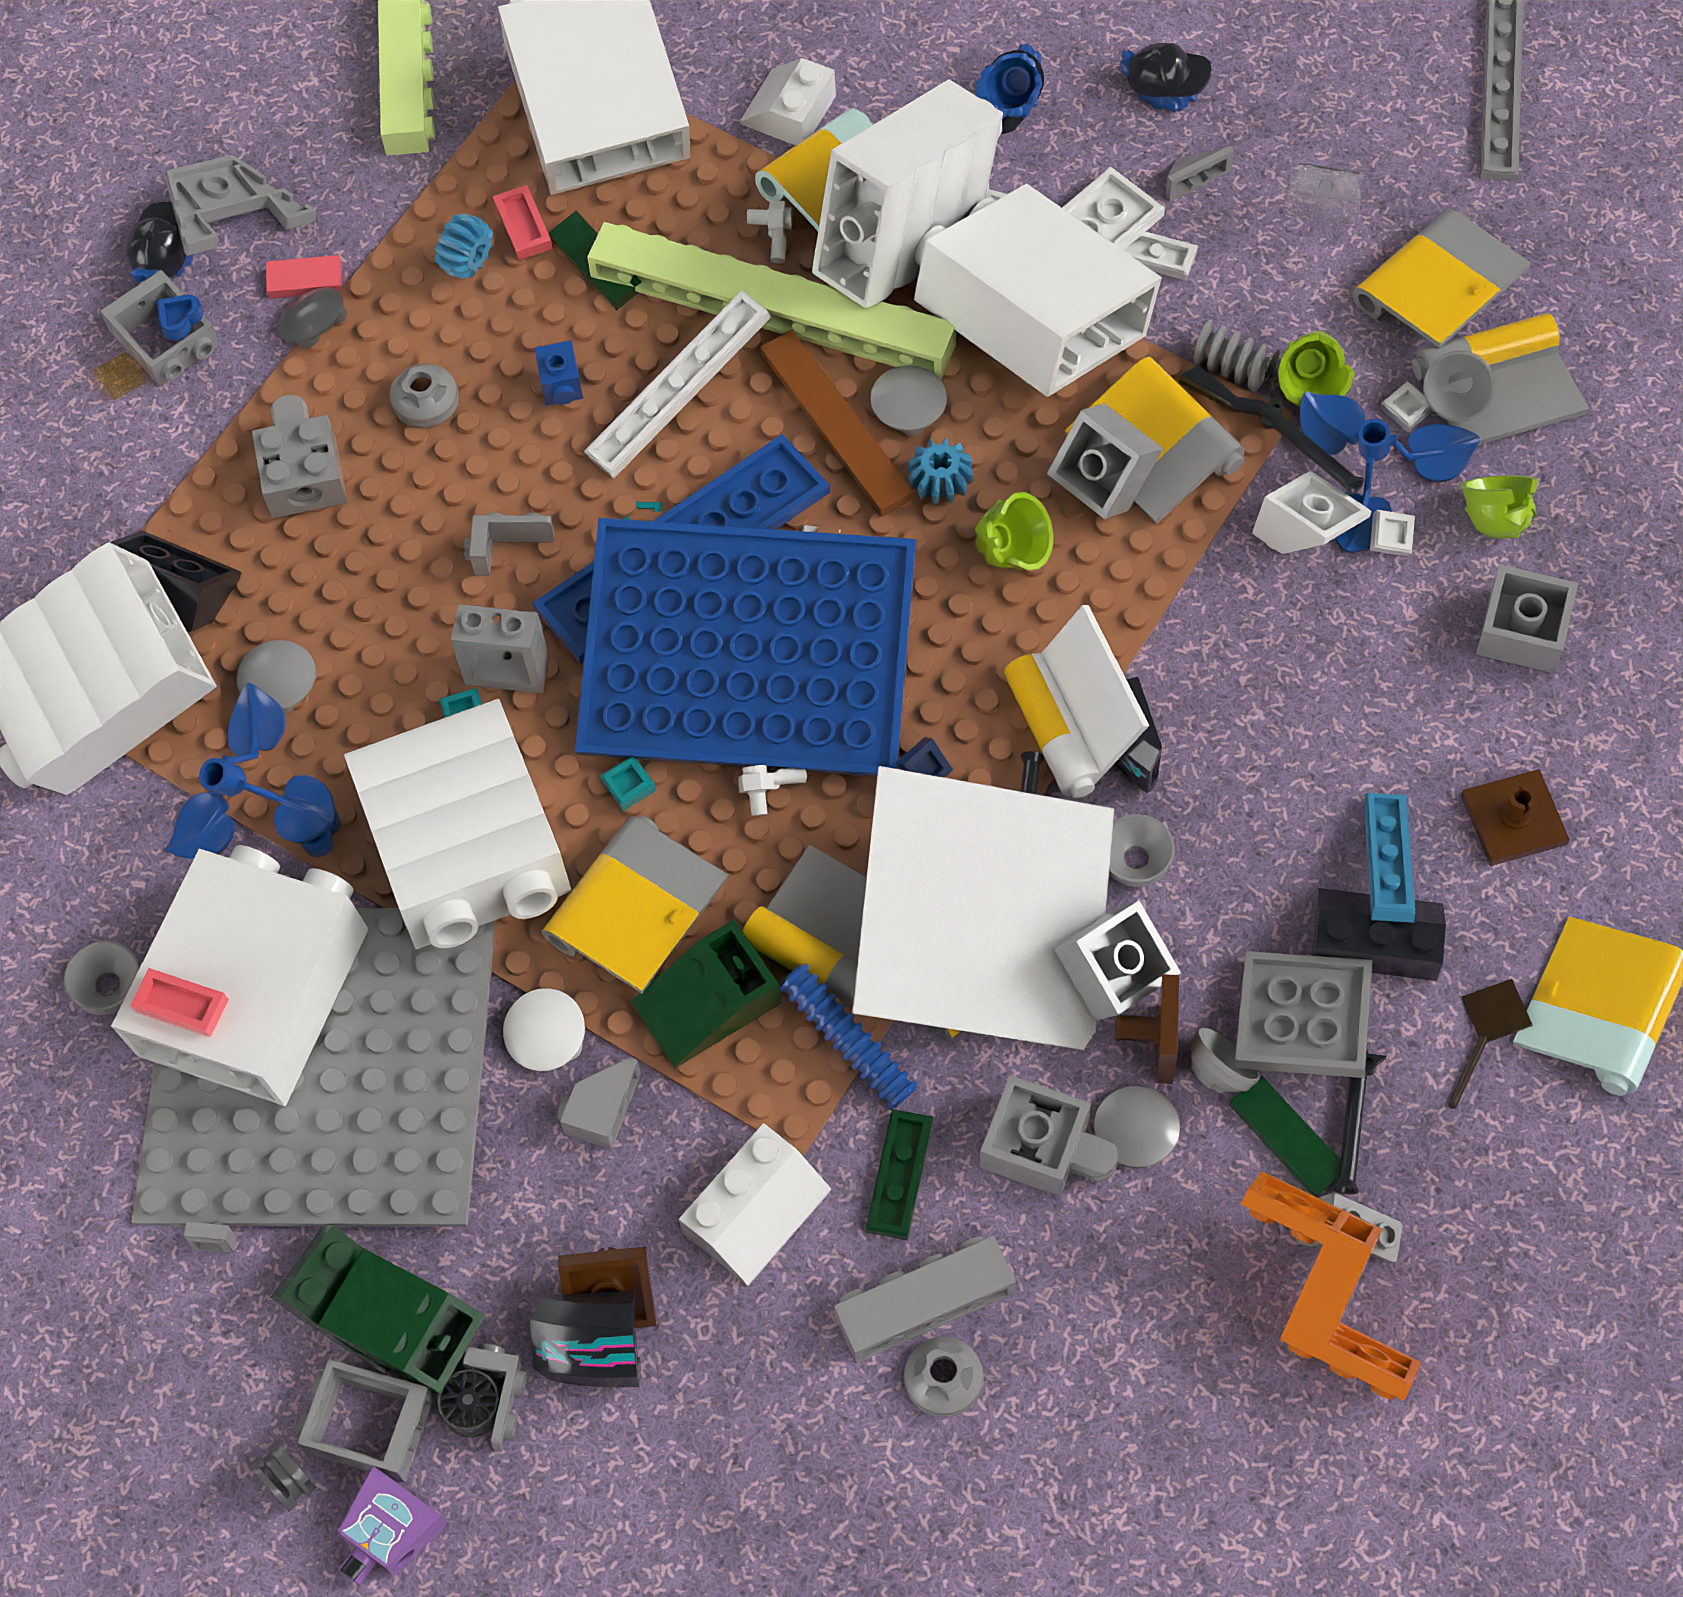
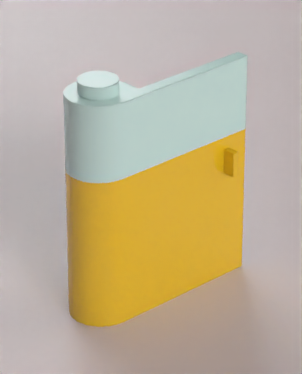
M854 108L848 109L759 170L755 176L759 192L769 202L781 201L787 197L818 231L831 150L873 124L863 112Z
M1569 916L1527 1009L1533 1026L1518 1031L1513 1043L1534 1052L1594 1069L1597 1078L1602 1082L1601 1086L1614 1095L1624 1096L1626 1093L1636 1092L1683 983V950L1665 942Z

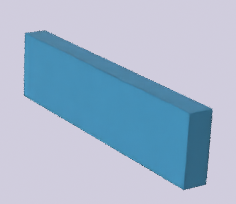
M1365 793L1364 816L1371 920L1414 923L1415 900L1406 795Z

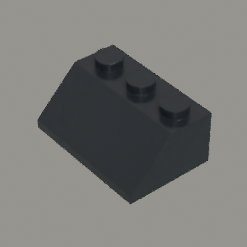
M143 530L110 542L150 563L187 632H193L213 622L241 576V571Z
M1318 888L1312 956L1373 960L1372 973L1437 981L1444 960L1446 921L1443 903L1415 900L1414 923L1371 920L1369 894Z

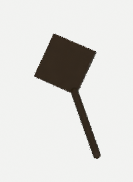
M1512 979L1462 997L1479 1040L1450 1099L1449 1107L1451 1109L1457 1107L1486 1043L1533 1026Z

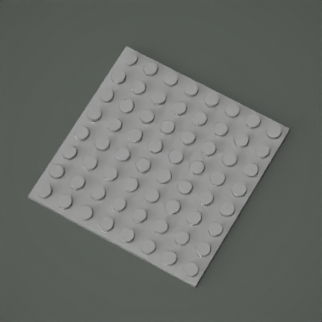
M356 908L368 927L367 934L286 1107L154 1062L131 1223L133 1225L185 1226L186 1222L209 1224L218 1221L223 1225L468 1227L496 920L478 926L476 934L461 945L451 948H438L430 944L415 949L399 908Z

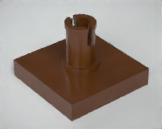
M1540 769L1464 789L1461 793L1462 800L1490 866L1568 845L1570 839Z
M1162 974L1158 1012H1155V1017L1121 1014L1116 1016V1041L1154 1042V1046L1157 1047L1156 1083L1173 1084L1178 1054L1179 975Z
M646 1246L625 1249L608 1247L607 1251L601 1248L597 1252L558 1256V1269L563 1294L635 1290L636 1328L656 1326V1309Z

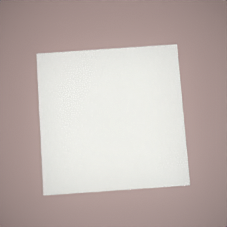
M879 766L853 1013L1094 1051L1096 1021L1054 948L1106 913L1114 809Z

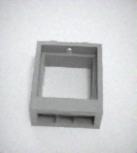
M162 270L100 311L109 332L159 387L167 381L180 377L186 368L199 359H206L213 353L215 348L220 346L213 325L204 315L197 324L191 326L195 332L154 360L129 334L133 329L158 313L156 300L184 295Z
M458 604L451 642L465 685L543 693L550 658L538 613ZM495 616L501 617V619L497 622H494L492 620Z
M328 1359L325 1370H320L314 1379L311 1391L314 1400L309 1413L304 1412L298 1422L296 1438L299 1440L297 1444L306 1454L370 1472L375 1466L391 1479L405 1482L434 1401V1396L429 1388ZM342 1384L405 1401L384 1460L321 1442Z

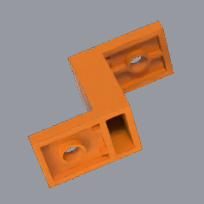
M1261 1171L1248 1187L1241 1205L1249 1208V1214L1261 1222L1273 1224L1276 1221L1290 1228V1234L1300 1241L1308 1244H1314L1317 1241L1323 1244L1280 1340L1288 1343V1349L1300 1357L1311 1359L1314 1356L1328 1363L1329 1369L1335 1374L1346 1379L1356 1377L1370 1384V1389L1383 1398L1394 1400L1397 1397L1404 1401L1421 1362L1340 1322L1383 1229Z

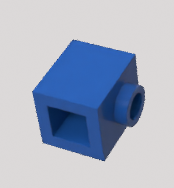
M572 341L534 347L546 406L554 404L564 405L574 400L583 399Z

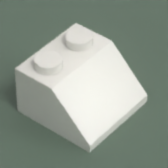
M804 58L772 69L739 121L740 124L793 145L799 144L814 133L836 97L834 69Z

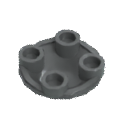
M330 287L315 288L303 293L292 300L282 311L277 321L278 334L283 340L297 343L302 349L314 346L319 340V335L326 332L332 325H338L345 320L347 311L343 306L342 296L338 290Z

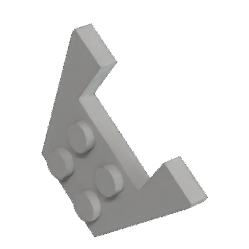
M234 155L167 170L166 183L184 252L187 256L218 247V235L208 223H215L223 218L246 215L251 211L268 208L282 226L288 230L315 221L316 210L309 204H305L302 207L293 201V194L286 189L276 190L267 184L266 176Z

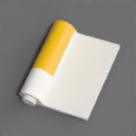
M1082 605L1042 653L1021 656L1008 664L1004 670L1007 682L1061 793L1065 796L1081 798L1090 794L1095 789L1094 785L1149 727L1089 605Z

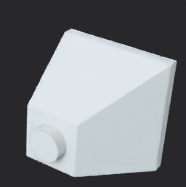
M1310 470L1264 497L1252 534L1264 541L1270 548L1285 554L1324 545L1369 518L1372 511Z

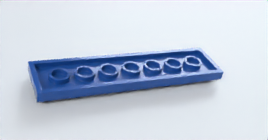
M781 434L655 519L654 522L776 530L829 494L830 485L794 445ZM594 561L532 603L534 611L538 613L539 617L579 664L584 662Z

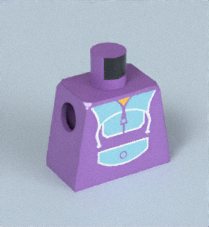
M374 1466L340 1526L339 1534L354 1549L338 1570L359 1586L376 1564L394 1577L444 1529L447 1523L439 1513Z

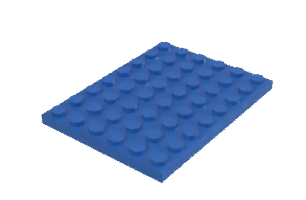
M599 518L575 745L576 754L617 758L635 757L636 759L741 767L767 765L768 769L795 768L806 769L809 772L878 776V767L898 770L896 762L899 758L916 539Z

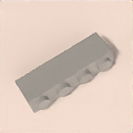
M994 1235L984 1240L981 1236L971 1238L958 1247L959 1251L946 1257H943L942 1254L930 1256L919 1264L920 1268L905 1275L902 1271L894 1272L879 1281L880 1285L866 1292L863 1289H856L843 1295L839 1299L840 1303L834 1305L835 1317L856 1364L1015 1294V1278Z

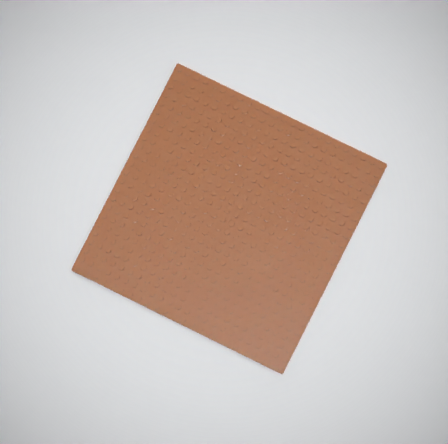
M515 80L340 290L339 293L343 298V306L347 311L345 320L338 325H332L326 332L319 335L318 342L308 349H302L296 343L142 529L152 535L241 571V576L213 622L193 632H187L217 687L124 755L192 796L198 793H208L209 790L205 789L199 781V772L202 765L211 758L221 759L224 755L228 757L238 756L229 747L228 727L235 704L241 694L237 686V671L241 661L252 649L269 641L286 640L302 646L311 655L317 670V678L311 691L301 702L294 705L291 712L285 714V731L275 748L269 751L259 750L257 759L235 765L243 769L247 783L284 796L287 782L294 776L308 775L322 781L333 796L335 810L341 820L340 828L333 835L334 846L325 856L312 857L308 855L301 843L290 842L278 834L274 823V815L281 803L244 789L235 796H224L229 803V809L225 813L234 821L315 869L324 870L342 878L353 887L354 892L381 908H399L344 754L443 719L444 715L439 698L477 688L482 704L498 698L501 702L559 848L571 890L578 884L629 816L636 818L640 815L646 816L659 827L661 833L728 874L726 882L651 981L652 983L696 942L730 921L735 920L743 931L748 919L758 907L763 906L767 909L809 845L867 877L878 776L806 771V783L780 785L778 789L765 792L768 814L751 816L749 794L739 793L738 777L743 775V767L637 759L655 783L657 791L622 811L601 783L600 775L628 758L577 755L575 752L584 662L579 664L539 617L550 658L543 693L465 685L451 642L458 604L535 612L532 604L534 601L594 561L599 518L623 519L630 516V520L654 521L783 434L828 482L830 493L776 530L801 531L804 525L819 527L816 531L819 533L916 539L898 760L924 737L932 738L954 769L943 779L1020 793L1023 773L1021 754L1026 751H1035L1042 754V751L1004 675L1006 666L1021 656L1042 653L1082 605H1089L1124 674L1282 435L1274 428L1264 427L1261 424L1262 418L1258 415L1230 411L1178 382L1180 376L1196 365L1143 338L1047 397L956 331V346L941 380L947 395L945 409L933 424L924 428L922 433L916 436H909L902 430L893 429L882 423L871 410L870 398L875 382L885 372L896 367L800 339L909 486L910 472H908V462L910 458H914V451L917 446L927 448L929 439L938 445L942 444L946 437L950 447L961 443L964 453L970 454L972 458L973 481L967 485L965 496L954 494L952 504L946 498H940L935 505L931 495L920 499L918 489H912L914 491L913 500L881 517L762 357L760 347L783 334L760 328L613 479L589 459L584 451L717 315L643 293L636 294L616 311L614 306L590 283L563 250L552 240L553 249L518 261L495 208L492 196L527 185L548 233L577 210L597 233H599L604 222L614 225H625L638 232L660 235L676 243L695 245L704 251L718 255H730L739 261L753 265H765L774 271L788 275H800L809 281L829 285L812 273L818 231L787 197L781 200L785 201L786 207L793 208L792 230L785 229L784 232L787 238L785 262L782 264L772 263L770 261L772 238L768 234V225L747 224V210H768L770 202L759 192L755 176L759 170L777 159V157L686 112L690 130L691 158L550 195ZM463 213L482 219V222L488 224L489 229L493 231V236L490 240L492 247L488 251L489 258L485 259L481 270L477 269L475 276L465 279L456 278L445 273V270L439 268V264L435 262V255L437 253L435 246L439 242V234H442L445 223H450L455 214L461 215ZM918 277L902 287L893 289L892 293L882 301L896 306L904 305L914 311L934 316L933 313L914 300ZM571 340L583 399L574 400L564 405L554 404L546 406L534 347ZM1145 357L1153 358L1245 448L1243 455L1244 463L1239 470L1232 475L1224 474L1222 476H1217L1213 472L1158 524L1134 501L1127 512L1104 519L1047 475L1067 437L1064 430L1077 419L1081 410L1089 408L1127 371ZM422 363L434 364L446 369L455 380L459 391V402L454 413L444 422L427 428L409 426L400 421L395 416L390 403V388L397 375L408 367ZM1206 370L1237 397L1261 400L1268 404L1271 402ZM420 377L411 383L410 388L417 392L425 391L430 387L432 381L428 378ZM285 395L299 396L306 403L310 418L328 415L337 441L348 503L272 519L262 494L252 430L273 426L271 408L273 402ZM1283 408L1281 415L1292 422L1293 414ZM1026 492L1035 496L1045 507L1051 520L1054 537L1050 557L1040 569L1018 570L1016 568L1005 569L987 564L983 554L979 553L978 548L975 546L977 533L975 528L982 516L996 504L998 499L1005 501L1014 493ZM636 501L662 502V512H654V509H637ZM500 513L503 515L524 516L528 513H538L543 516H550L555 532L554 542H493L490 576H475L471 561H466L464 556L465 537H471L473 515ZM495 616L492 620L494 622H497L501 619V617ZM1045 758L1039 767L1036 796L1043 797L1055 779ZM767 768V773H774L777 769ZM570 893L557 897L554 906L539 916L519 919L510 914L496 920L492 974L524 993L549 988L567 994L581 1009L586 1030L756 1131L763 1123L795 1147L801 1155L809 1150L860 1073L859 1069L853 1070L851 1068L853 1063L849 1059L845 1061L842 1058L844 1053L840 1049L838 1051L834 1050L833 1046L835 1043L832 1040L826 1041L824 1039L825 1032L823 1030L818 1032L815 1029L817 1024L813 1020L809 1022L806 1019L808 1014L805 1011H798L797 1007L799 1004L796 1001L790 1002L788 1000L790 995L787 991L784 993L780 991L781 1004L679 1067L674 1068L631 1004V1000L640 992L579 952L575 956H570L559 951L542 935V929ZM755 950L778 982L780 988L781 982L792 971ZM838 998L835 999L838 1004L843 1002ZM843 1002L846 1005L844 1011L847 1014L853 1013V1007ZM854 1014L855 1017L853 1018L856 1024L861 1022L864 1025L862 1030L865 1033L870 1032L873 1035L871 1040L874 1043L882 1040L894 1021L892 1019Z

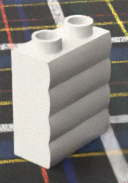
M948 79L831 150L812 273L864 308L880 303L892 293L893 289L902 287L919 276L920 266L915 262L914 256L923 236L937 225L948 228L968 217L974 207L987 197L997 140L1002 132L1003 112L995 108L990 102L980 99Z
M108 542L88 554L71 571L52 581L35 598L16 608L0 622V730L7 742L0 747V766L5 774L18 786L28 788L35 784L67 795L77 790L217 687L147 560Z
M499 698L344 754L399 910L415 949L430 944L438 948H451L461 945L476 934L478 926L510 914L519 919L539 916L554 906L557 897L572 891L556 840Z

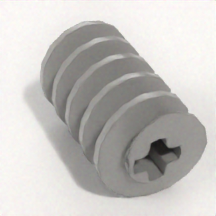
M1209 319L1197 339L1194 364L1202 367L1207 363V369L1211 373H1216L1221 369V376L1224 379H1230L1235 374V383L1237 385H1244L1248 381L1250 391L1256 392L1273 373L1279 359L1280 350L1277 349L1269 358L1266 356L1267 344L1263 343L1257 351H1254V338L1249 337L1241 345L1239 344V331H1235L1228 339L1225 337L1227 326L1223 324L1216 332H1212L1213 319Z

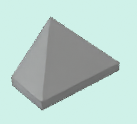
M1226 146L1177 159L1167 177L1166 199L1171 202L1231 172L1234 154L1232 147Z

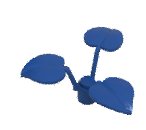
M1304 392L1301 400L1300 423L1302 432L1330 455L1340 453L1345 448L1347 442L1351 445L1358 443L1359 452L1366 459L1363 495L1355 493L1350 497L1371 510L1370 517L1334 538L1341 549L1349 553L1360 552L1370 548L1372 520L1375 511L1392 512L1390 503L1386 499L1370 497L1374 461L1384 459L1390 451V446H1393L1407 461L1416 460L1415 469L1422 478L1432 482H1446L1456 478L1465 470L1480 442V436L1467 429L1451 425L1432 424L1422 426L1410 434L1408 438L1410 453L1397 441V435H1390L1389 426L1380 419L1365 421L1363 408L1351 398L1340 395H1320Z
M252 683L245 685L230 719L228 743L232 752L238 756L228 757L224 755L221 759L211 758L202 765L199 772V781L209 791L208 793H198L192 796L181 809L173 837L166 848L169 853L183 858L194 859L199 849L215 854H220L231 842L235 832L234 820L225 813L229 809V803L224 796H235L242 792L243 789L281 803L275 812L274 823L278 834L290 842L304 843L311 841L329 828L334 820L335 803L333 796L327 786L317 778L308 775L292 777L287 782L284 796L247 783L243 769L235 765L257 759L259 750L269 751L275 748L285 731L286 717L283 708L275 699L267 695Z

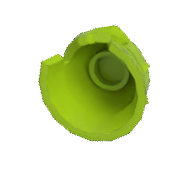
M1324 331L1311 332L1298 337L1294 341H1289L1287 348L1282 354L1281 362L1277 366L1281 390L1286 398L1298 407L1301 406L1304 392L1345 396L1352 387L1355 371L1348 364L1345 365V356L1341 345Z
M1498 475L1474 478L1462 482L1460 487L1466 499L1464 510L1470 516L1476 530L1490 538L1518 539L1521 533L1531 525L1532 518H1537L1536 506L1532 495L1536 493L1539 478L1523 475Z
M1026 492L1014 493L1005 501L998 499L996 504L982 516L975 528L977 532L975 546L978 548L979 553H982L985 557V562L993 566L1005 569L1036 570L1040 569L1048 561L1052 552L1054 535L1050 517L1042 503L1035 496Z

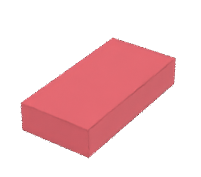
M527 185L492 196L495 208L518 261L553 249L549 234Z
M340 255L266 262V293L269 299L300 296L307 291L322 287H330L338 290V292L342 289V262Z
M148 968L130 1006L137 1013L211 1037L229 999L223 992Z

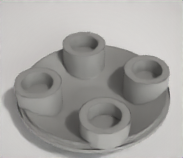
M909 365L896 367L885 372L875 382L871 391V410L885 425L893 429L902 430L906 435L916 436L942 415L947 402L946 389L939 377L928 369Z
M274 640L260 644L243 658L237 671V686L241 693L247 683L256 685L267 695L275 699L283 708L284 713L287 714L293 710L294 705L301 702L311 691L317 678V670L311 655L302 646L291 641Z
M1129 1086L1114 1091L1103 1100L1096 1112L1094 1131L1095 1136L1110 1140L1116 1145L1118 1151L1117 1165L1141 1168L1157 1164L1173 1152L1178 1141L1180 1124L1175 1108L1161 1093L1147 1087Z

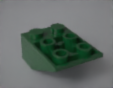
M735 920L730 921L696 942L650 983L643 993H639L631 1000V1004L674 1068L684 1064L782 1003L778 982Z
M322 1226L270 1298L312 1328L385 1374L388 1368L317 1326L362 1249H364L335 1226Z
M362 1249L317 1326L409 1382L428 1387L431 1393H441L485 1315L437 1286L366 1249Z

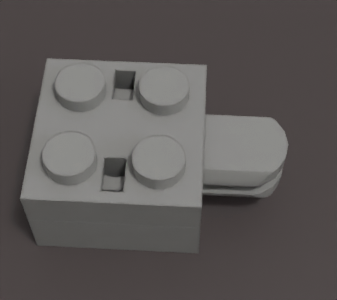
M285 395L273 402L271 408L273 426L252 430L262 494L272 519L348 503L337 441L328 415L310 418L307 405L299 396Z
M1009 1075L980 1151V1168L1061 1197L1070 1172L1097 1182H1105L1112 1177L1116 1171L1118 1151L1112 1141L1085 1132L1089 1122L1090 1102Z

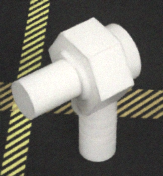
M770 201L768 210L748 209L747 224L768 225V234L772 238L770 261L776 264L784 263L787 240L784 232L785 229L792 230L793 208L786 207L785 201Z
M767 765L743 767V775L738 777L739 793L749 794L751 816L767 815L765 792L778 789L780 785L806 783V769L782 768L777 769L774 773H767Z

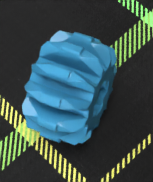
M465 213L461 215L455 214L450 223H445L442 234H439L440 239L435 246V251H437L435 262L439 264V268L445 270V273L453 277H460L462 279L472 278L476 275L477 269L481 270L483 268L485 259L489 258L488 251L492 247L490 240L493 236V231L489 229L488 224L482 222V219L476 216H469Z
M946 437L942 444L938 445L929 439L927 448L917 446L914 451V458H910L908 462V472H910L909 484L912 489H918L920 499L931 495L935 505L940 498H946L952 504L954 494L965 496L967 485L973 481L972 458L970 454L964 453L961 443L950 447Z

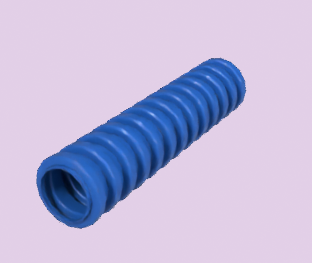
M808 964L798 966L781 982L780 991L782 993L785 991L789 993L788 1000L790 1002L796 1001L799 1004L797 1007L798 1011H805L808 1014L806 1019L809 1022L813 1020L817 1024L815 1029L818 1032L821 1030L825 1032L824 1039L826 1041L832 1040L835 1043L833 1046L834 1050L838 1051L840 1049L844 1053L842 1058L845 1061L849 1059L853 1063L851 1068L861 1071L860 1078L862 1080L867 1078L871 1082L869 1085L870 1089L874 1090L876 1088L880 1092L878 1097L881 1100L885 1098L889 1102L887 1107L890 1110L892 1108L896 1109L917 1089L918 1083L915 1080L910 1082L906 1078L909 1075L906 1070L901 1072L898 1069L900 1064L889 1059L891 1054L888 1051L883 1053L880 1050L882 1044L879 1041L874 1043L871 1040L873 1035L862 1030L864 1025L861 1022L856 1024L853 1020L855 1015L852 1012L847 1014L844 1011L846 1005L843 1002L838 1004L835 1001L837 996L826 991L828 986L825 983L819 984L817 981L819 976L816 973L811 975L808 972L810 969Z

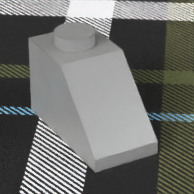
M628 1058L575 1083L571 1095L563 1097L557 1115L565 1135L609 1149L613 1148L641 1076L638 1060Z

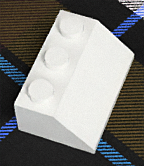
M763 1123L679 1218L682 1233L745 1285L749 1286L828 1195L831 1188L795 1147Z

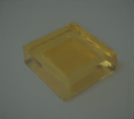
M126 351L94 369L95 375L114 401L146 382L144 375Z

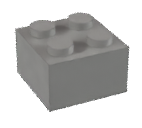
M1104 403L1080 411L1047 475L1102 518L1107 519L1129 510L1163 448Z
M1499 564L1475 655L1554 674L1563 652L1578 583Z
M1139 900L1114 908L1054 948L1095 1021L1121 1014L1161 986L1162 974L1179 975L1181 973Z

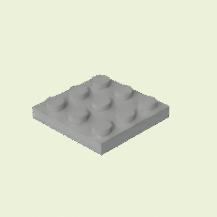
M1246 951L1235 1068L1365 1078L1373 960Z

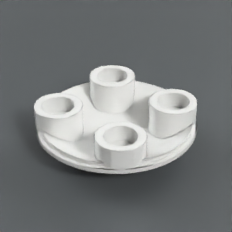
M549 988L533 990L521 996L509 1009L503 1026L504 1043L511 1057L523 1067L534 1071H551L577 1058L582 1051V1042L585 1034L584 1017L577 1003L567 994Z

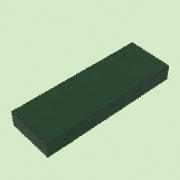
M577 210L548 233L551 240L563 250L571 262L604 295L616 311L639 293L636 292L635 287L641 284L642 281L636 275H633L630 281L634 287L591 277L587 257L598 233Z
M1260 1076L1259 1081L1248 1091L1240 1092L1230 1100L1229 1106L1311 1195L1319 1197L1338 1182L1341 1160L1263 1076Z
M891 1109L868 1215L866 1233L908 1241L933 1125L932 1116Z

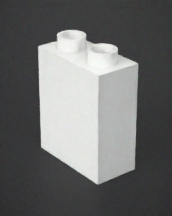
M510 0V4L498 6L505 47L550 195L691 158L689 123L650 0Z
M1028 184L1019 187L998 200H995L993 197L983 199L974 207L968 217L948 228L942 225L931 228L920 240L914 256L915 262L920 266L914 300L938 318L947 320L955 327L954 330L1047 397L1146 336L1162 279L1154 271Z
M235 846L230 858L199 849L111 1027L138 1057L286 1107L367 934L368 927L350 900L354 892L353 887L332 873L320 869H309L304 880L300 881L278 874L280 865L277 861L267 854L248 846ZM148 968L223 992L229 1000L211 1037L137 1013L132 1009L130 1005Z

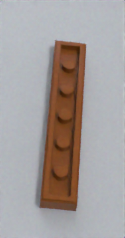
M790 330L760 347L762 357L882 517L913 500L914 491L794 331Z

